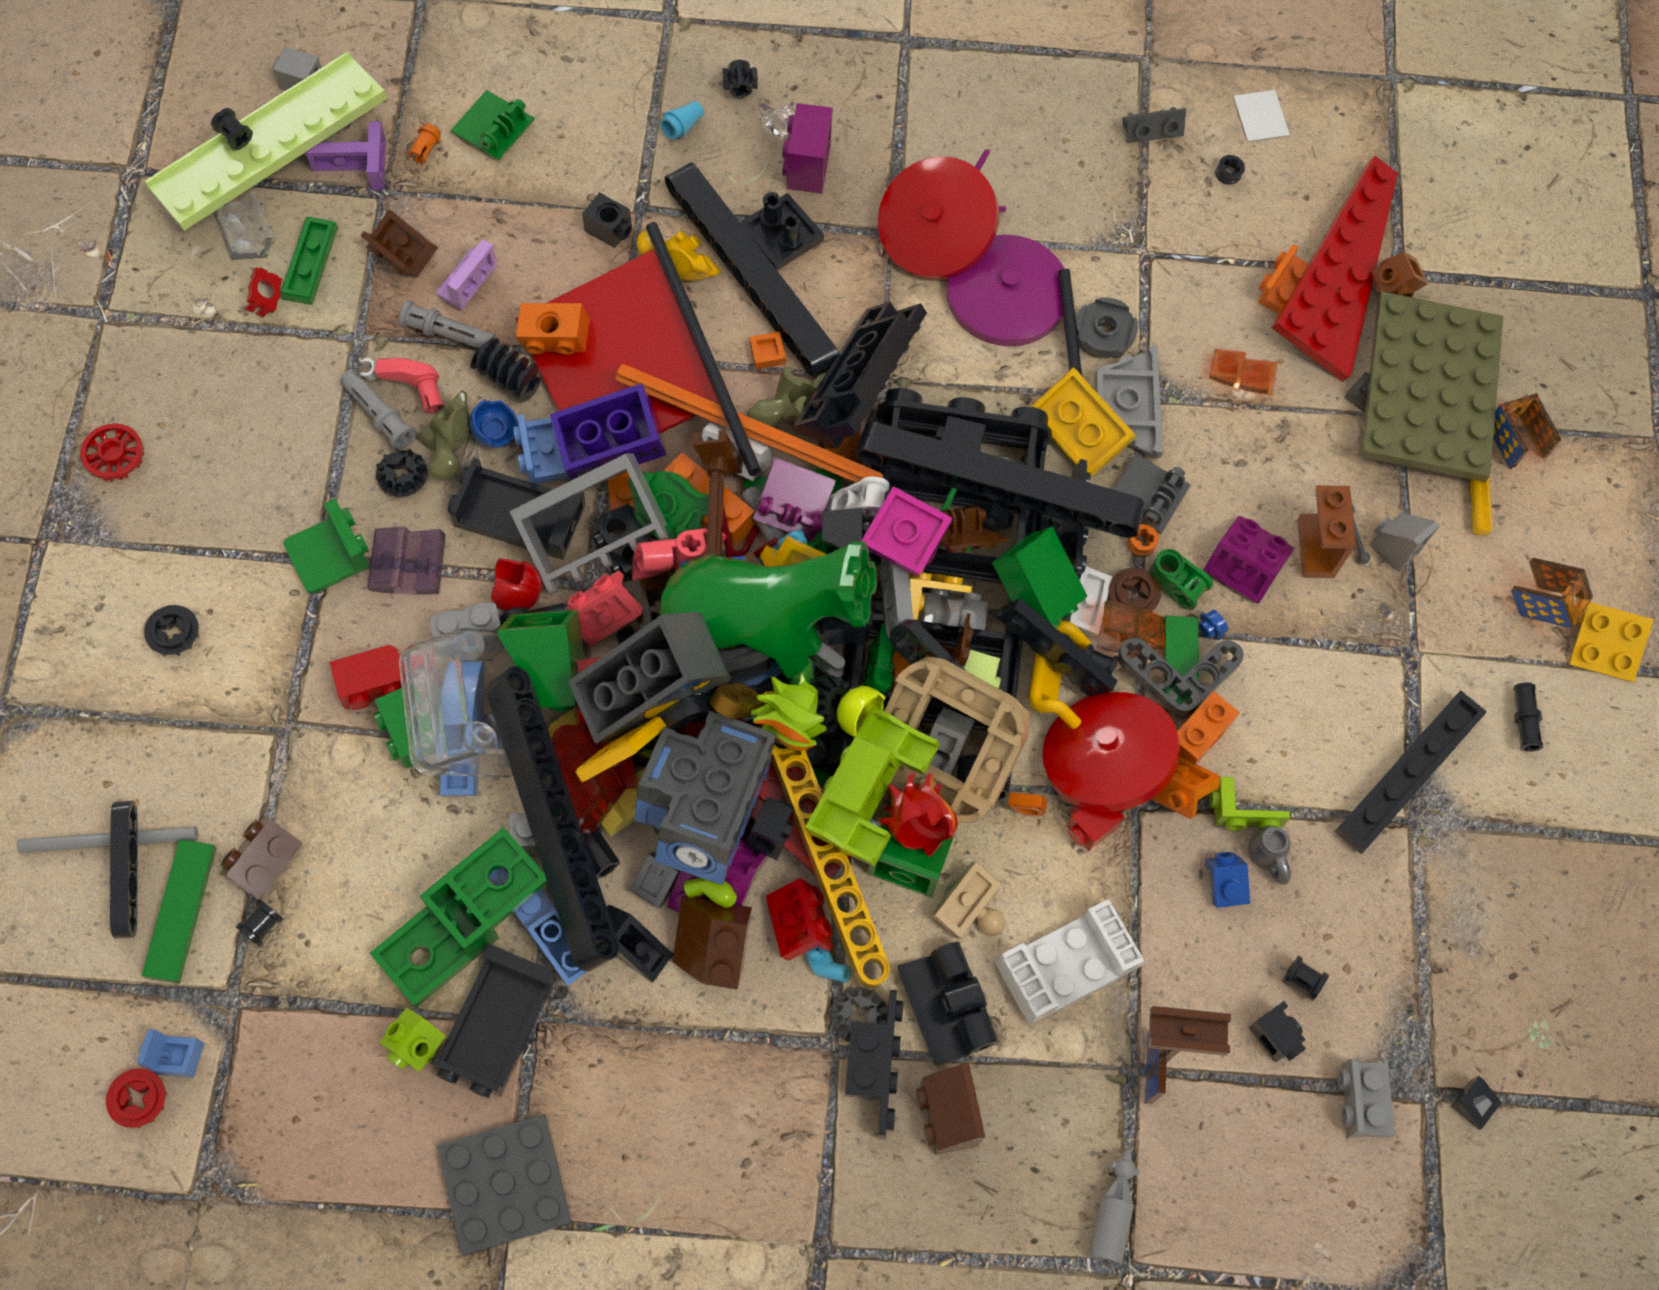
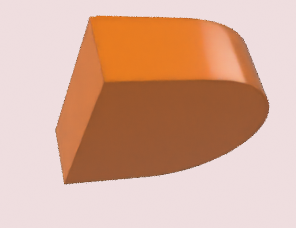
M1010 793L1008 805L1014 811L1021 814L1042 816L1046 813L1048 801L1042 795Z

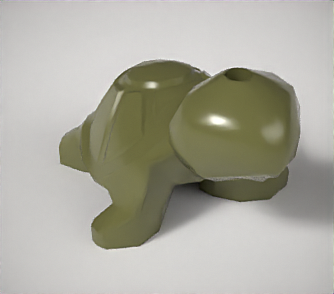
M784 367L777 386L775 399L758 400L753 407L748 409L747 416L772 427L780 419L787 422H796L824 378L825 373L819 375L815 381L803 378H794L791 373V367Z
M463 390L416 435L423 443L435 450L430 464V473L436 480L446 481L458 473L460 462L454 451L460 448L471 433L469 427L470 413L467 404L468 396Z

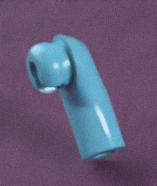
M817 946L806 952L813 972L819 977L846 983L851 975L850 966L834 962L829 951H825Z

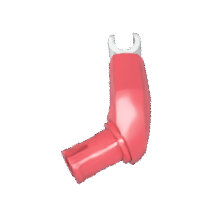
M364 358L361 361L364 367H372L367 373H359L366 381H374L379 377L383 381L404 382L418 389L425 413H435L439 409L442 410L444 408V403L436 384L440 376L433 366L406 358H379L376 364L370 358Z

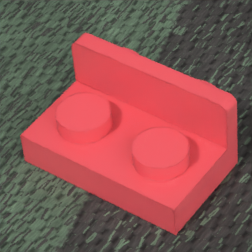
M619 570L610 576L608 574L603 575L594 583L593 587L585 592L578 591L567 603V610H578L581 638L590 647L642 615L643 607L623 587L624 575Z

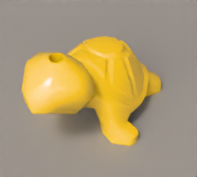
M643 230L638 234L636 243L640 255L654 249L647 231ZM680 230L669 240L664 239L680 279L697 281L709 278L710 276L715 277L721 272V269L706 254L703 255L701 253L699 255L694 251L702 243L696 235L692 234L688 237Z

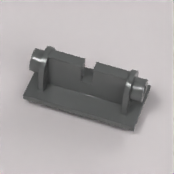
M1171 107L1170 110L1151 113H1128L1127 116L1122 118L1123 128H1127L1126 142L1133 143L1184 136L1186 108L1176 109Z

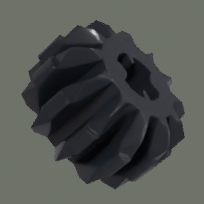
M825 675L824 677L810 679V685L818 690L816 713L824 717V721L819 724L827 728L821 734L840 732L843 729L837 720V708L841 698L849 691V682L840 680L835 675Z

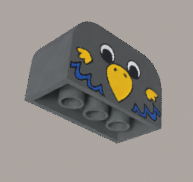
M688 612L660 615L568 682L595 744L617 739L680 700L694 695L714 693L720 685H726L731 677L702 613Z

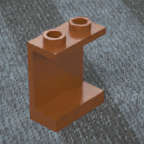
M1317 485L1318 514H1300L1297 519L1302 577L1335 578L1356 547L1350 486Z

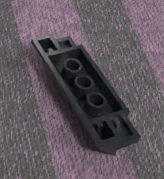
M890 301L866 309L793 425L796 432L838 449L845 437H850L860 430L861 423L867 413L873 408L875 399L885 388L887 379L897 368V363L902 354L909 348V343L914 334L921 328L920 324L927 314L921 303L898 311Z

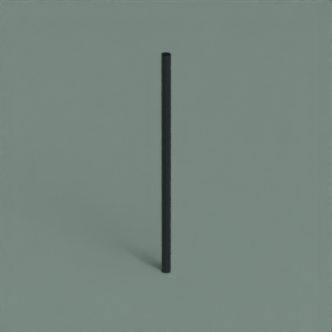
M651 222L646 225L647 233L750 476H756L761 472L757 458L658 224Z

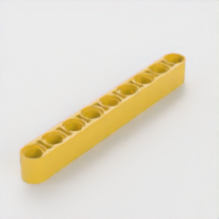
M770 691V692H765V693H763V694H770V693H775V692ZM762 702L759 708L766 705L767 703ZM757 724V725H758L759 728H762L765 724ZM774 744L771 761L786 800L793 808V818L854 975L863 987L876 988L889 976V962L847 855L841 848L830 843L822 847L814 844L811 834L805 828L813 813H804L799 808L798 803L801 800L812 799L818 805L823 796L805 750L780 749ZM799 767L805 774L804 779L801 781L790 780L786 775L787 769ZM829 863L838 864L843 872L842 877L835 880L827 877L824 873L825 865ZM850 896L855 902V910L849 913L841 911L837 906V899L839 897ZM853 929H863L867 933L868 943L866 945L857 946L852 943L850 932ZM872 961L880 966L881 977L879 979L871 980L865 976L863 966L866 962Z

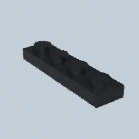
M1021 598L1001 607L996 618L1006 625L1010 632L1018 635L1030 645L1035 653L1042 655L1054 665L1059 673L1067 676L1079 686L1083 693L1089 696H1096L1097 694L1113 691L1118 680Z

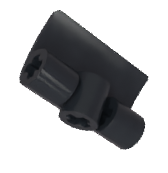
M960 942L946 944L932 951L930 956L897 966L935 1066L969 1056L999 1043L986 1010L987 1003L977 977H973Z

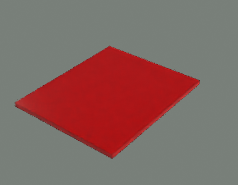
M654 249L547 302L582 303L590 318L585 352H574L571 355H564L558 352L532 354L558 411L629 388L616 381V373L622 364H626L719 404ZM649 396L660 433L696 416Z

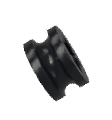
M1226 155L1220 159L1215 170V176L1223 184H1236L1245 171V164L1235 155ZM1228 167L1234 168L1232 173L1226 171Z

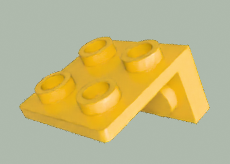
M908 572L914 620H918V615L924 607L922 587L972 593L973 586L962 585L963 578L922 573L920 578Z

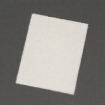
M1275 90L1233 96L1247 141L1290 135Z

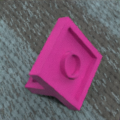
M893 486L861 542H866L870 552L920 578L926 565H930L933 561L938 545L952 522V517Z

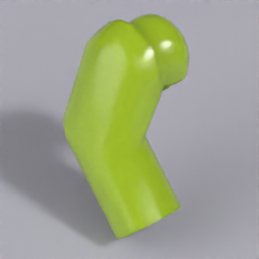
M698 877L687 880L684 884L686 895L689 898L705 894L713 902L724 908L733 906L737 899L732 886L724 881L723 885Z

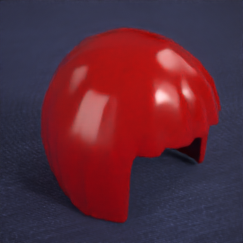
M499 558L495 565V583L491 592V599L496 604L497 609L506 611L517 607L527 609L533 607L540 597L543 584L538 570L526 561L518 562Z

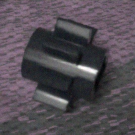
M734 60L728 65V69H722L723 89H730L732 96L744 98L752 93V89L758 88L757 68H750V64L746 60Z

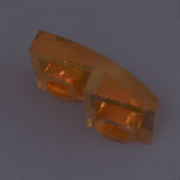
M1215 349L1209 377L1212 380L1234 388L1273 395L1278 362L1246 359V352Z
M1116 601L1104 602V633L1122 643L1128 638H1140L1155 651L1164 649V617L1130 604Z

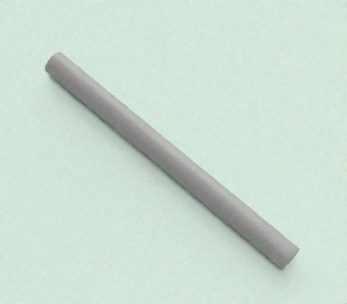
M196 826L138 831V845L179 842V839L186 841L198 839V829ZM110 833L19 839L17 849L19 853L110 847Z

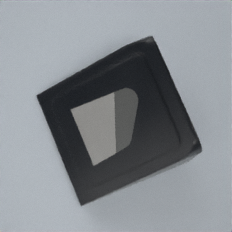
M1478 1075L1469 1081L1451 1106L1476 1128L1481 1130L1502 1102L1485 1080Z

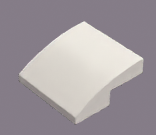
M1086 566L1084 573L1079 574L1078 578L1087 597L1077 605L1079 609L1075 613L1061 618L1060 621L1072 622L1084 635L1097 636L1099 635L1112 576Z

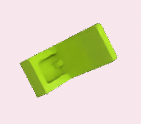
M1220 777L1219 788L1209 793V806L1214 808L1215 826H1226V829L1230 831H1240L1247 827H1260V830L1265 827L1271 826L1284 827L1290 820L1289 811L1236 810L1234 777Z

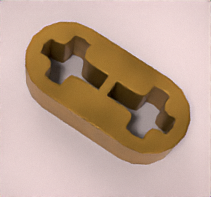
M737 683L720 685L710 698L709 703L721 715L730 719L752 717L751 710L759 708L762 701L757 699L759 694L752 688Z

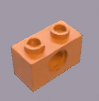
M521 303L516 338L524 351L531 354L558 352L564 355H571L574 352H585L590 318L582 303Z
M1213 691L1177 731L1180 742V756L1198 764L1231 727L1240 712Z

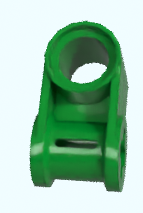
M1165 549L1159 552L1149 569V573L1158 581L1160 589L1172 597L1178 605L1187 610L1195 609L1200 596L1205 591L1211 590L1214 585L1212 578L1205 571L1197 568L1174 549ZM1164 564L1169 566L1172 569V572L1170 573L1164 571L1160 565Z

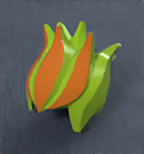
M803 674L800 676L799 686L788 685L775 677H771L775 693L757 695L759 701L767 704L751 710V716H757L753 719V722L765 724L761 729L777 734L776 739L789 749L803 751L817 745L816 740L811 738L827 730L826 726L819 724L824 721V717L816 713L818 690L806 682Z

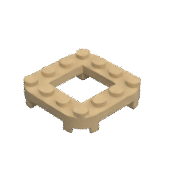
M924 657L908 666L898 675L895 680L898 683L885 712L917 730L931 697L934 696L989 726L987 730L989 733L965 783L930 764L925 775L900 765L890 784L904 792L908 776L912 772L915 774L914 785L915 783H920L922 789L927 775L931 773L933 774V788L938 782L942 785L940 795L956 813L958 823L973 822L982 818L997 802L1028 738L1030 714L1010 694L949 661L936 657Z

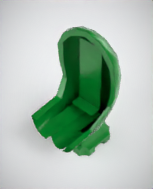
M851 542L826 555L796 564L774 567L762 566L741 559L707 554L683 564L669 578L660 600V615L700 612L705 619L717 648L745 644L775 659L787 679L802 672L809 664L808 656L815 655L822 647L815 622L823 617H837L849 623L852 627H865L866 623H869L871 615L870 599L872 594H875L877 586V568L874 561H869L868 559L869 549L866 542Z

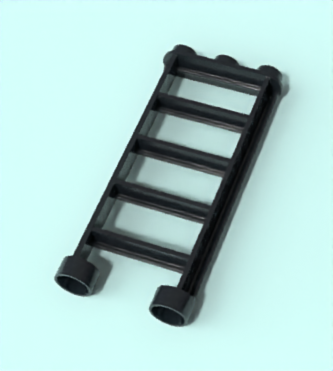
M893 388L885 393L884 402L879 404L876 409L878 423L909 432L936 436L939 426L945 428L948 416L986 425L982 443L1026 449L1024 464L1043 470L1046 449L1053 438L1052 429L1048 426L1049 417L1047 413L1035 407H1018L1011 411L1010 416L985 413V405L973 398H954L948 402L947 407L922 403V396L914 390ZM876 466L871 467V469L882 473L883 479L889 482V491L885 493V499L894 486L918 500L943 504L951 489ZM957 490L951 505L968 507L995 500ZM995 501L1010 514L1018 515L1014 545L1028 534L1036 532L1038 513ZM937 549L933 561L930 565L927 564L923 571L925 573L1003 584L992 564L997 558L963 552L951 553L943 549ZM872 553L875 566H880L882 558ZM1009 595L1007 598V604L1012 602ZM873 613L874 629L868 630V638H875L881 625L885 623L884 615ZM915 620L938 643L951 648L955 647L962 628L961 626L955 627L941 623ZM1004 625L1003 633L974 629L968 647H971L970 650L993 657H1000L998 677L1001 678L999 689L1016 698L1023 640L1018 635L1010 632L1006 625ZM865 643L843 644L842 657L845 660V666L843 668L844 676L842 680L849 682L848 690L858 687ZM885 692V700L883 701V711H885L888 705V702L892 696V692ZM931 698L920 721L935 723L943 707L975 720L972 727L973 730L987 731L989 726L945 702L941 704V700ZM844 730L839 733H830L829 736H826L824 744L828 755L820 762V770L828 773L830 776H834L840 765L844 749L851 745L855 737L847 734ZM967 755L959 759L957 779L965 783L978 755ZM1012 771L997 801L1005 800L1009 797Z

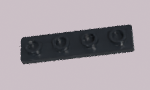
M1080 459L1071 474V478L1090 483L1091 473L1087 472V460ZM1038 513L1037 531L1053 527L1077 576L1083 574L1087 564V556L1083 555V546L1087 541L1088 527Z
M890 990L887 1024L851 1022L845 1096L881 1100L878 1138L886 1140L887 1130L894 1131L895 1109L888 1108L889 1094L897 1093L898 1072H891L892 1057L899 1058L901 1036H894L895 1022H902L904 1002L897 1000V990Z

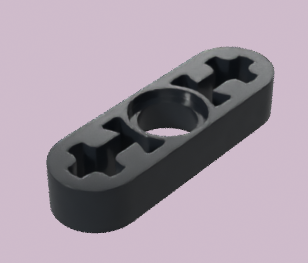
M905 619L891 630V645L910 665L924 658L925 654L928 653L965 670L915 620ZM906 632L911 636L909 641L904 638ZM921 645L923 648L917 652L916 649Z

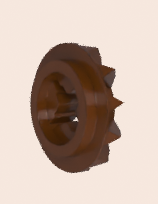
M1127 568L1118 572L1112 578L1108 596H1110L1112 601V607L1120 610L1122 616L1131 615L1138 618L1142 615H1149L1158 606L1161 598V589L1158 581L1149 572L1139 568ZM1139 584L1140 591L1138 595L1140 597H1136L1135 600L1129 602L1128 597L1130 593L1128 591H1132Z

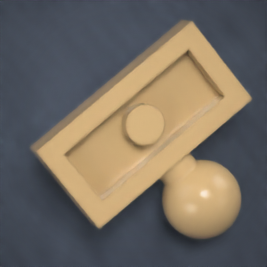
M971 862L930 916L955 938H961L975 918L977 919L978 928L983 934L996 936L1004 929V916L997 909H986L984 906L1000 887L1001 883L980 864Z

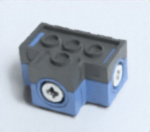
M709 711L705 727L701 730L698 739L689 735H681L676 733L675 730L666 727L663 728L638 784L634 821L643 824L648 823L660 829L655 862L723 885L728 867L731 866L739 846L740 837L743 836L751 810L755 806L763 780H765L769 771L777 734L727 718L712 711Z

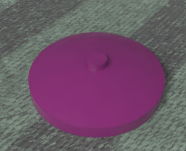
M996 235L989 250L978 263L967 271L948 278L946 291L949 308L957 322L968 333L987 343L999 346H1022L1036 342L1051 333L1063 318L1058 271L1064 269V267L1048 248L1034 240L1017 235Z

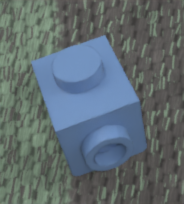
M149 1029L141 1045L137 1064L156 1075L194 1078L205 1043L197 1038L166 1036L157 1030Z

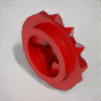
M141 1068L131 1069L119 1075L110 1085L106 1095V1108L112 1120L123 1127L139 1129L141 1126L155 1122V1118L164 1110L165 1097L167 1096L163 1080L155 1073ZM129 1088L139 1093L147 1091L146 1095L142 1098L145 1109L136 1105L128 1107L129 1103L133 1100L132 1092Z

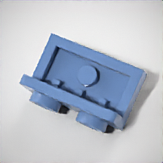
M524 414L517 415L519 426H514L513 430L516 445H523L524 454L518 455L521 474L528 473L529 481L534 484L567 479L568 474L563 465L551 417L525 421Z

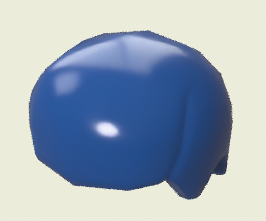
M484 399L473 409L469 427L472 437L479 444L488 448H502L508 446L514 440L513 427L518 426L519 422L515 412L504 404L502 400L486 401Z

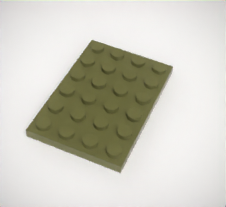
M1381 292L1377 302L1360 457L1486 482L1490 477L1503 316Z

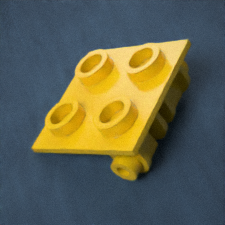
M1588 602L1586 610H1581L1577 617V623H1580L1581 626L1569 664L1635 682L1654 619Z

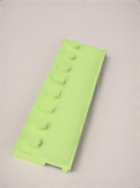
M346 52L239 120L242 125L248 126L253 131L252 139L245 147L239 150L231 149L227 144V139L219 133L147 179L145 183L153 196L161 202L165 210L185 231L388 98L381 86L351 57L349 52Z

